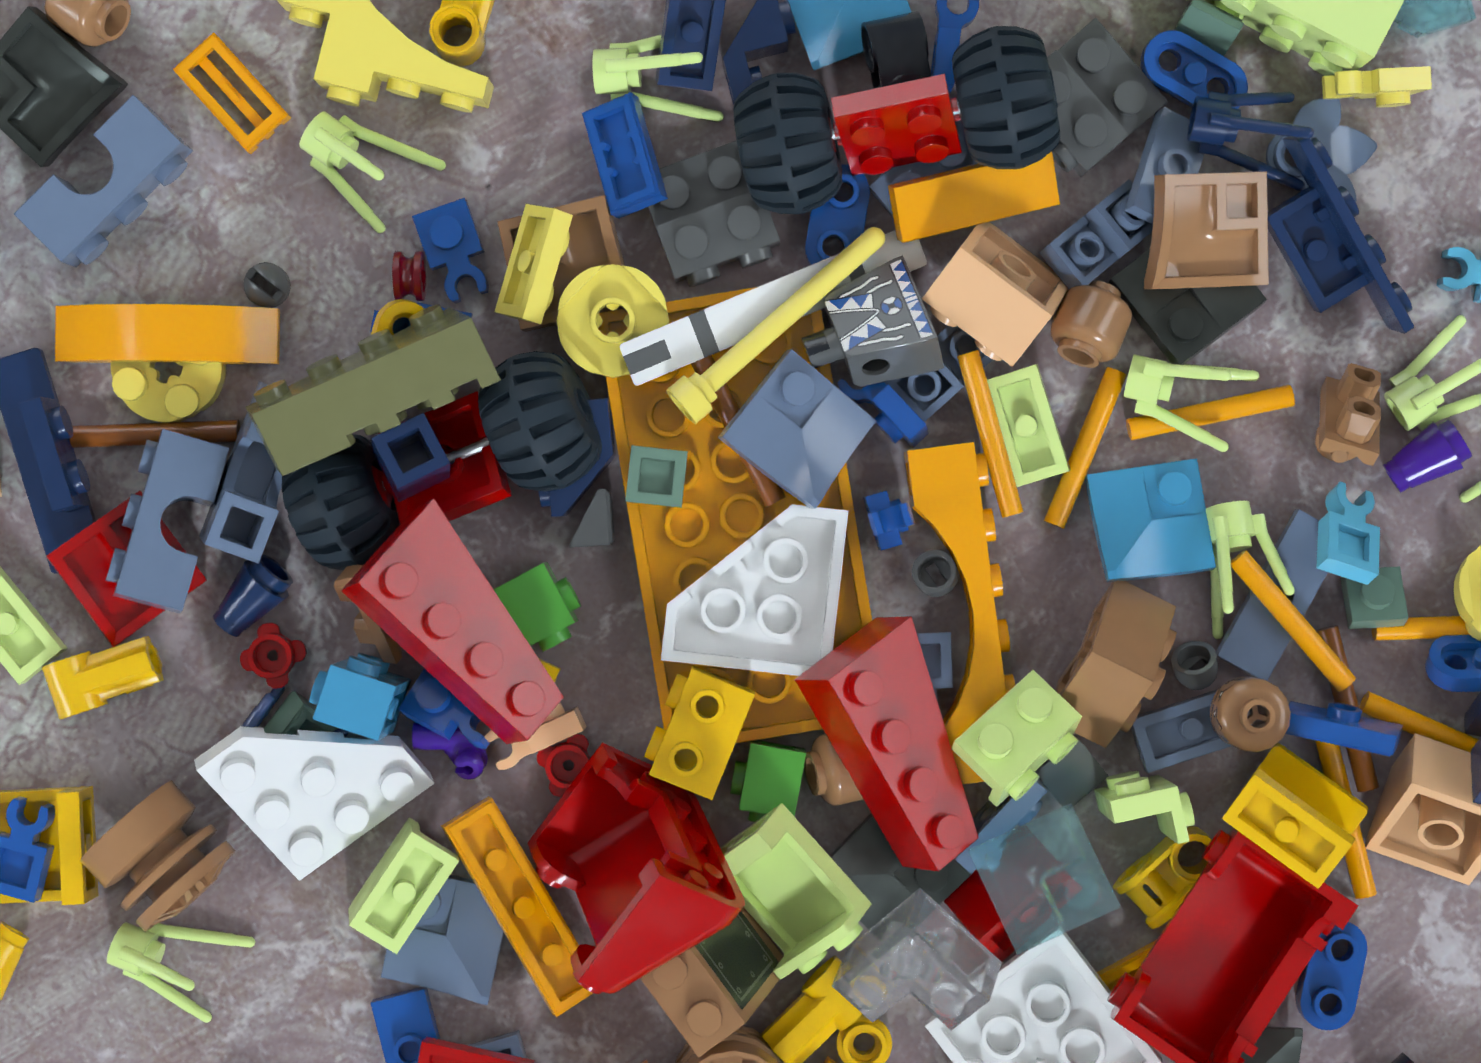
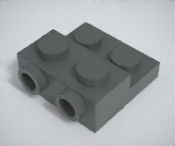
M1094 18L1060 49L1055 50L1047 57L1055 86L1060 125V141L1052 151L1053 159L1068 173L1074 169L1082 177L1168 103L1166 98L1097 18Z
M737 140L659 168L668 199L651 205L648 208L676 283L687 279L689 287H695L719 278L721 276L719 267L739 260L741 267L747 268L773 257L771 248L780 245V238L770 211L759 207L751 197L741 165Z

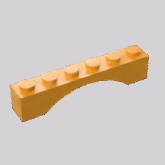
M974 442L904 452L910 507L931 526L956 563L968 607L969 647L965 670L954 701L943 718L951 748L954 741L1015 686L1013 674L1004 675L1001 653L1010 652V637L1006 619H997L994 597L1003 596L1002 575L999 563L990 564L987 542L996 541L994 515L992 508L983 509L980 487L989 486L987 460L984 453L975 452ZM952 750L962 784L985 782Z

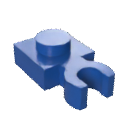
M462 198L413 215L412 218L430 269L434 271L447 266L448 274L445 278L444 288L449 299L455 304L461 302L457 285L464 277L474 278L481 294L488 293L489 284L487 277L478 267L472 265L470 260L471 257L485 253L467 200Z
M424 668L398 709L405 717L448 740L451 739L456 729L460 727L462 734L473 746L487 749L490 743L482 734L476 732V727L481 720Z
M20 796L14 798L9 803L6 811V819L12 829L11 834L3 831L0 832V894L34 903L42 897L54 850V845L43 843L39 840L41 832L47 830L55 819V806L51 804L41 806L38 812V819L33 823L28 821L24 815L27 798Z

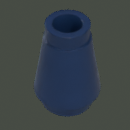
M262 554L259 564L246 560L219 605V609L214 613V621L226 633L239 637L244 630H247L289 596L287 589L293 583L292 577L278 562L267 555Z

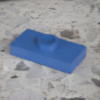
M629 92L583 112L582 116L611 215L620 219L668 199L639 97Z
M1294 701L1289 703L1291 711L1290 723L1285 734L1389 757L1394 755L1399 745L1403 725L1361 716L1362 709L1343 703H1328L1326 709Z
M419 987L371 1001L386 1063H418L421 1042L426 1037L440 1039L427 988Z

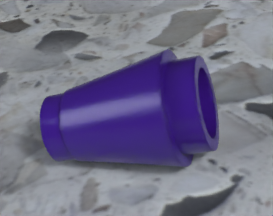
M1447 419L1439 425H1436L1434 422L1429 424L1395 454L1390 461L1383 464V467L1401 493L1408 488L1416 487L1463 469L1461 463L1471 458L1472 453L1456 427Z

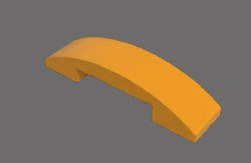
M87 304L56 306L55 362H219L223 364L279 365V308L187 304Z

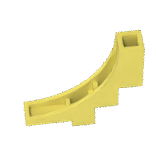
M277 0L286 11L290 12L289 19L296 23L321 28L323 20L328 21L313 78L323 89L328 90L326 98L356 107L359 106L360 99L376 102L381 82L384 81L387 82L386 90L391 93L418 99L420 91L441 96L440 104L454 110L472 113L474 105L489 108L494 89L489 77L448 63L411 41L384 17L370 0Z

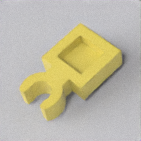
M1431 66L1378 68L1372 71L1334 72V75L1322 76L1323 99L1376 98V107L1379 108L1411 104L1410 95L1432 89Z

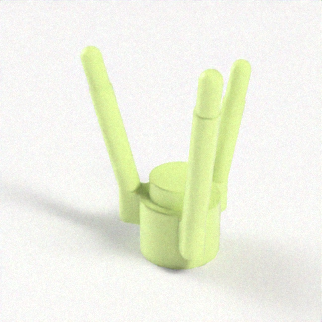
M661 35L629 43H610L609 49L593 50L592 66L595 93L610 94L611 100L631 92V87H641L642 69L700 63L703 60V56L700 52L640 57L639 53L660 48ZM632 92L639 97L641 107L720 122L724 118L723 113L718 110Z
M325 111L319 113L305 129L299 143L300 148L313 156L310 166L323 174L377 233H383L386 229L385 225L334 168L335 165L342 169L350 162L375 180H382L384 178V172L356 152L359 147V141L354 137L436 170L442 171L446 168V163L443 160L362 127L346 115L337 120Z
M1458 315L1404 370L1389 379L1393 389L1384 394L1385 401L1397 421L1407 431L1416 426L1422 431L1432 422L1435 423L1481 405L1480 393L1437 408L1444 403L1443 395L1481 373V358L1437 384L1427 374L1419 379L1415 377L1465 325L1466 318L1463 315Z
M1134 354L1124 391V397L1137 400L1134 413L1154 417L1203 444H1207L1220 452H1226L1229 448L1227 442L1158 406L1157 401L1159 399L1169 402L1175 377L1221 381H1257L1259 373L1255 370L1171 364L1167 361Z
M1232 501L1206 508L1216 568L1210 571L1212 635L1215 639L1223 637L1224 613L1230 614L1234 610L1230 553L1251 548V537H1257L1283 592L1288 596L1293 595L1295 592L1287 570L1268 533L1265 514L1252 515L1249 501Z
M127 922L123 923L110 945L107 963L122 969L123 975L140 981L205 1023L210 1022L212 1019L210 1012L159 979L161 978L187 991H191L195 987V983L191 979L160 964L166 945L158 941L159 936L248 948L255 945L253 937L235 935L233 933L161 923L154 925L151 929L144 932L141 927Z

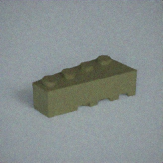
M440 304L430 306L412 315L409 318L412 326L394 335H391L389 329L376 332L358 342L361 351L342 360H339L337 354L325 357L306 368L308 377L289 386L285 380H280L255 392L253 395L256 402L245 408L276 469L284 476L344 450L356 442L353 433L363 429L366 435H373L401 425L402 421L408 416L406 409L415 405L418 410L429 407L435 410L456 400L455 394L459 391L458 387L474 379L478 380L482 389L501 381L472 318L450 307L442 310Z

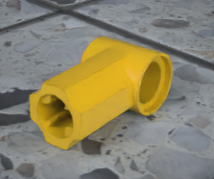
M495 0L441 1L439 10L434 13L430 21L429 32L438 54L444 61L464 67L473 64L481 57L485 48L484 34ZM465 25L471 28V36L463 45L450 46L444 43V36L451 27Z
M149 636L95 654H91V651L84 652L42 667L59 720L108 704V699L125 693L129 694L164 681L162 674L163 666L158 651Z
M833 956L811 975L801 989L802 994L762 1032V1037L784 1063H803L837 1029L843 1031L853 1024L871 1005L875 995L837 956Z

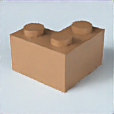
M1126 581L1111 583L1092 612L1081 648L1058 680L1055 689L1058 694L1082 715L1074 733L1106 748L1119 730L1127 733L1131 729L1139 714L1141 699L1145 697L1151 700L1156 695L1164 679L1166 670L1159 667V663L1167 657L1177 635L1176 631L1170 629L1176 609L1175 605Z

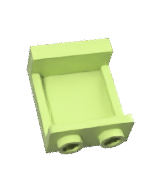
M783 803L720 847L744 897V908L784 953L783 958L773 970L780 980L796 969H799L802 974L809 972L826 956L827 949L834 946L837 951H841L862 932L863 928L858 922L872 903Z

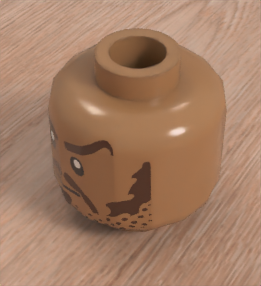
M1242 676L1229 680L1217 690L1211 701L1210 719L1213 730L1222 741L1243 751L1259 752L1272 748L1282 740L1290 723L1291 711L1286 696L1276 685L1264 679Z

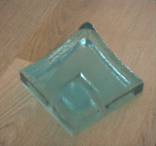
M1071 803L968 849L1017 955L1121 907Z

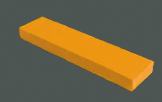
M486 797L441 825L551 1013L558 1017L592 995L593 993L583 988L573 975L574 970L570 957L579 946L578 942L493 798Z

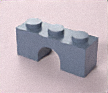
M134 95L93 134L108 149L113 160V173L104 188L92 194H80L68 181L53 174L14 213L61 262L70 266L77 267L81 262L87 265L97 259L109 244L106 237L120 223L126 226L136 220L148 206V202L145 199L160 184L167 186L174 182L186 169L188 163L185 159L193 152L146 103Z
M259 381L255 392L269 384ZM254 395L250 404L256 402ZM248 412L242 423L220 480L214 503L210 506L199 537L205 545L259 564L279 512L277 501L282 487V475L271 460Z
M162 429L158 442L146 441L138 472L147 474V481L142 496L131 493L122 526L132 529L126 550L115 548L106 581L116 583L113 596L175 613L183 611L198 556L178 551L165 541L160 528L161 516L166 508L181 501L195 502L209 507L214 503L229 452L228 447Z

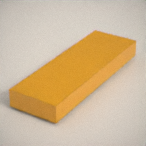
M1052 151L1042 160L1021 169H995L978 163L888 185L897 240L902 243L1060 204Z

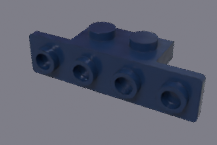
M1293 136L1285 137L1283 142L1308 187L1268 212V230L1313 310L1322 313L1352 293L1365 287L1386 326L1391 330L1403 334L1414 328V324L1407 314L1412 310V304L1402 287L1397 282L1390 283L1381 267L1386 262V258L1377 241L1370 234L1364 236L1354 217L1359 215V209L1355 200L1345 187L1340 186L1337 188L1327 169L1332 166V160L1326 148L1316 137L1312 139Z
M31 348L0 358V410L47 556L94 523L96 519L87 493L90 491L87 471L82 461L76 458L74 448L70 443V438L73 437L70 417L64 406L59 404L43 350ZM48 561L51 572L54 574H58L54 567L51 565V563Z

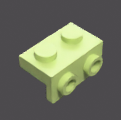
M1032 670L954 741L952 750L992 788L988 799L997 807L1009 795L1015 801L1019 800L1039 779V775L1035 771L1049 759L1055 765L1073 749L1078 742V739L1073 734L1082 715L1040 675Z
M1139 771L1120 773L1106 778L1108 786L1094 789L1098 810L1116 824L1156 815L1159 829L1163 834L1177 844L1189 842L1187 827L1195 825L1190 798L1187 792L1180 793L1178 786L1160 775L1140 777Z

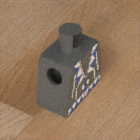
M903 255L828 293L824 298V304L831 327L801 338L812 367L818 368L844 359L853 384L860 387L929 373L944 368L938 336Z

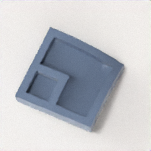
M790 349L784 352L718 438L809 508L816 509L842 467L875 424L876 420L794 350Z
M455 875L448 877L399 952L395 954L386 949L381 978L429 988L478 1004L488 1005L504 932L473 879Z

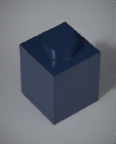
M424 412L401 423V425L371 438L373 454L398 502L450 478V462Z

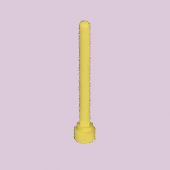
M877 227L868 228L704 373L699 375L695 372L689 378L684 375L666 390L668 396L679 410L695 425L713 410L711 403L718 398L715 392L881 248L885 242L884 232Z

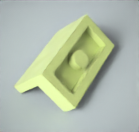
M409 817L349 906V926L397 954L458 864V855L421 833L419 823Z

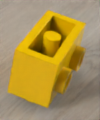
M692 666L688 678L677 673L665 703L666 706L675 709L667 730L656 726L644 758L654 761L649 775L713 800L754 699L755 691L695 666Z

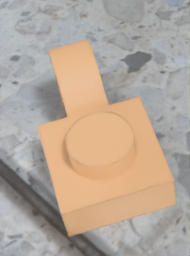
M559 703L529 740L511 743V755L499 760L496 763L497 769H509L516 765L523 757L584 731L587 726L578 706L565 712L562 704ZM492 730L484 736L488 742L499 738Z

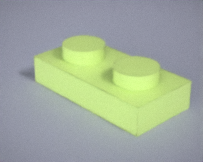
M1038 364L988 379L987 382L1016 486L1020 487L1070 471Z
M0 566V663L20 685L29 681L42 670L43 666L48 665L63 653L67 646Z

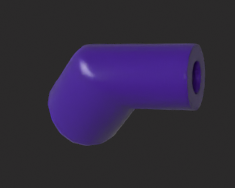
M416 722L413 723V750H443L456 766L455 773L463 779H475L483 773V769L488 762L486 749L473 746L462 734L460 727L456 729L451 739L448 740Z

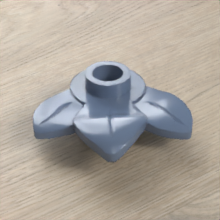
M1320 98L1312 100L1298 110L1292 125L1311 127L1314 130L1312 138L1316 137L1323 144L1332 160V166L1327 170L1337 188L1340 186L1345 187L1355 202H1357L1355 189L1347 175L1353 173L1368 161L1376 151L1377 143L1359 130L1339 125L1341 119L1339 99ZM1276 135L1267 147L1266 164L1302 180L1305 183L1304 189H1306L1308 185L1298 167L1290 166L1284 159L1287 147L1283 139L1287 136Z

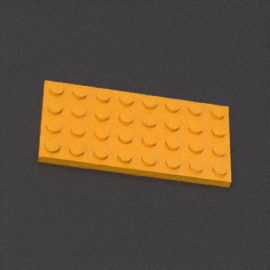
M756 287L668 301L666 306L669 322L672 323ZM625 309L599 313L603 320L602 325L598 328L599 331L604 335L611 331L622 335L627 330L623 320L628 312ZM821 309L798 319L727 382L739 408L743 406L786 350H794L810 364L801 338L824 330ZM732 347L712 354L714 361L716 362ZM830 363L815 368L833 383ZM691 364L638 386L634 385L630 374L616 378L606 377L625 497L631 445L688 451L682 508L626 502L663 728L667 730L675 711L674 708L666 706L665 703L677 673L688 678L692 666H695L755 691L754 699L736 743L823 729L794 680L798 676L661 660L667 604L792 504L806 505L782 488L786 497L766 507L739 455L718 438L724 430V426L712 403L713 410L696 425L674 404L666 390L683 375L689 378L695 373ZM847 463L842 467L821 503L817 506L849 511L833 650L872 621Z

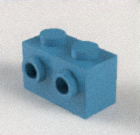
M358 653L357 657L349 656L346 660L331 664L327 672L320 670L309 699V703L317 705L313 720L379 741L395 731L401 712L398 708L406 697L411 679L388 672L390 663H385L380 658L363 653Z

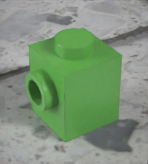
M548 562L542 563L494 589L530 646L538 643L542 652L572 637L567 627L579 621L574 610L581 607V603L567 577L557 581Z
M762 740L750 741L747 761L735 762L730 794L740 795L739 810L749 811V821L756 822L781 803L795 817L806 758L805 748Z

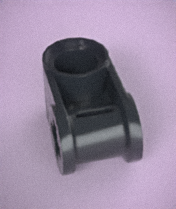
M918 11L863 22L861 24L862 46L866 63L870 70L873 89L931 77L928 62L927 35L922 17Z

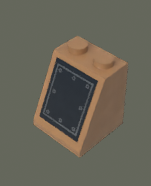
M743 907L729 926L640 979L699 1058L749 1020L780 980L773 970L783 958V955L768 934Z

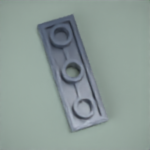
M1295 509L1275 544V548L1295 589L1294 594L1291 596L1287 595V598L1304 616L1328 572L1316 568L1319 520L1300 509ZM1267 560L1262 569L1279 586L1280 583ZM1250 590L1218 646L1216 656L1255 678L1268 681L1292 637Z

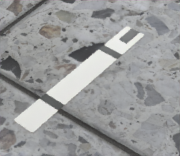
M896 230L885 234L883 246L830 292L902 255L910 272L925 266L927 260L919 239L902 243L897 240ZM838 254L621 343L620 350L634 385H641L736 345ZM825 297L803 316L825 308Z

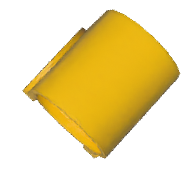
M1187 827L1189 842H1202L1206 849L1212 840L1210 836L1199 827ZM1166 836L1150 852L1131 864L1113 885V889L1118 894H1126L1147 916L1145 923L1150 929L1160 927L1173 917L1208 864V861L1205 859L1191 867L1179 864V851L1188 842L1177 844ZM1144 884L1148 885L1150 889L1158 896L1157 899H1154L1144 889Z

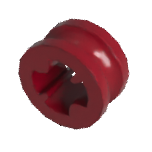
M402 251L394 252L392 283L395 300L405 299L408 295L414 296L417 301L425 300L427 273L423 251H416L412 257L404 256Z

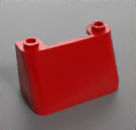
M603 742L527 842L532 858L537 865L535 870L538 876L554 888H562L564 886L574 890L577 894L596 947L580 944L571 955L570 960L576 981L583 988L594 994H601L602 992L611 994L620 991L729 926L745 906V900L694 793L649 775L652 765Z
M1233 828L1229 834L1220 829L1209 842L1202 855V858L1208 861V864L1133 977L1125 972L1115 984L1107 999L1109 1003L1114 1005L1110 1017L1115 1022L1176 1063H1244L1245 1059L1240 1057L1242 1052L1253 1057L1258 1050L1254 1044L1316 950L1322 952L1328 942L1319 937V935L1323 933L1327 936L1335 926L1343 930L1359 906L1326 883H1323L1317 889Z

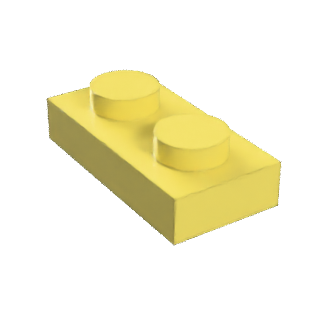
M525 204L494 312L532 323H542L544 313L549 308L553 299V282L560 258L566 252L569 244V227L573 217L572 214L555 208Z

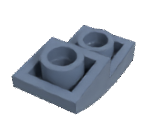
M1130 179L1039 252L1068 289L1078 285H1088L1152 232L1153 224L1124 211L1133 184Z
M947 326L937 335L944 364L943 369L885 382L891 386L924 422L965 386L957 356L979 350L975 344V339L958 326ZM979 350L983 367H985L993 359Z

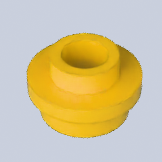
M861 1015L848 1028L843 1031L839 1030L836 1040L837 1051L844 1063H885L892 1050L891 1034L887 1026L880 1019L871 1015ZM861 1033H868L874 1038V1045L867 1051H860L853 1045L855 1037Z

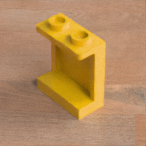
M1277 743L1247 781L1222 819L1319 889L1353 845L1355 838L1351 834L1366 816L1368 806L1285 746Z
M93 786L0 790V832L3 831L11 834L12 829L8 825L6 811L9 803L14 798L20 796L27 798L24 815L28 821L33 823L38 819V812L41 806L46 804L55 806V819L47 830L41 832L39 840L40 842L54 845V850L42 897L36 902L62 901V905L85 904L98 897V880L80 862L82 856L96 843ZM0 894V904L29 902Z

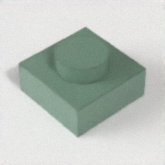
M631 445L625 502L682 508L688 451Z
M1400 566L1379 568V575L1368 585L1340 577L1348 629L1399 627L1405 625L1409 618Z

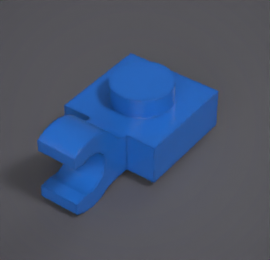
M937 0L935 4L937 31L930 73L931 76L945 74L949 94L955 84L952 57L955 50L960 46L961 30L969 26L977 15L979 0H968L967 11L962 14L952 13L947 7V0Z
M843 378L837 382L839 389L856 404L870 403L879 413L874 418L876 420L875 424L894 444L903 438L913 449L929 434L926 423L889 384L881 382L866 385L862 389H853Z
M887 490L863 497L878 550L882 551L903 545L900 533L908 531V526L915 524L909 502L901 503L899 498L890 501Z

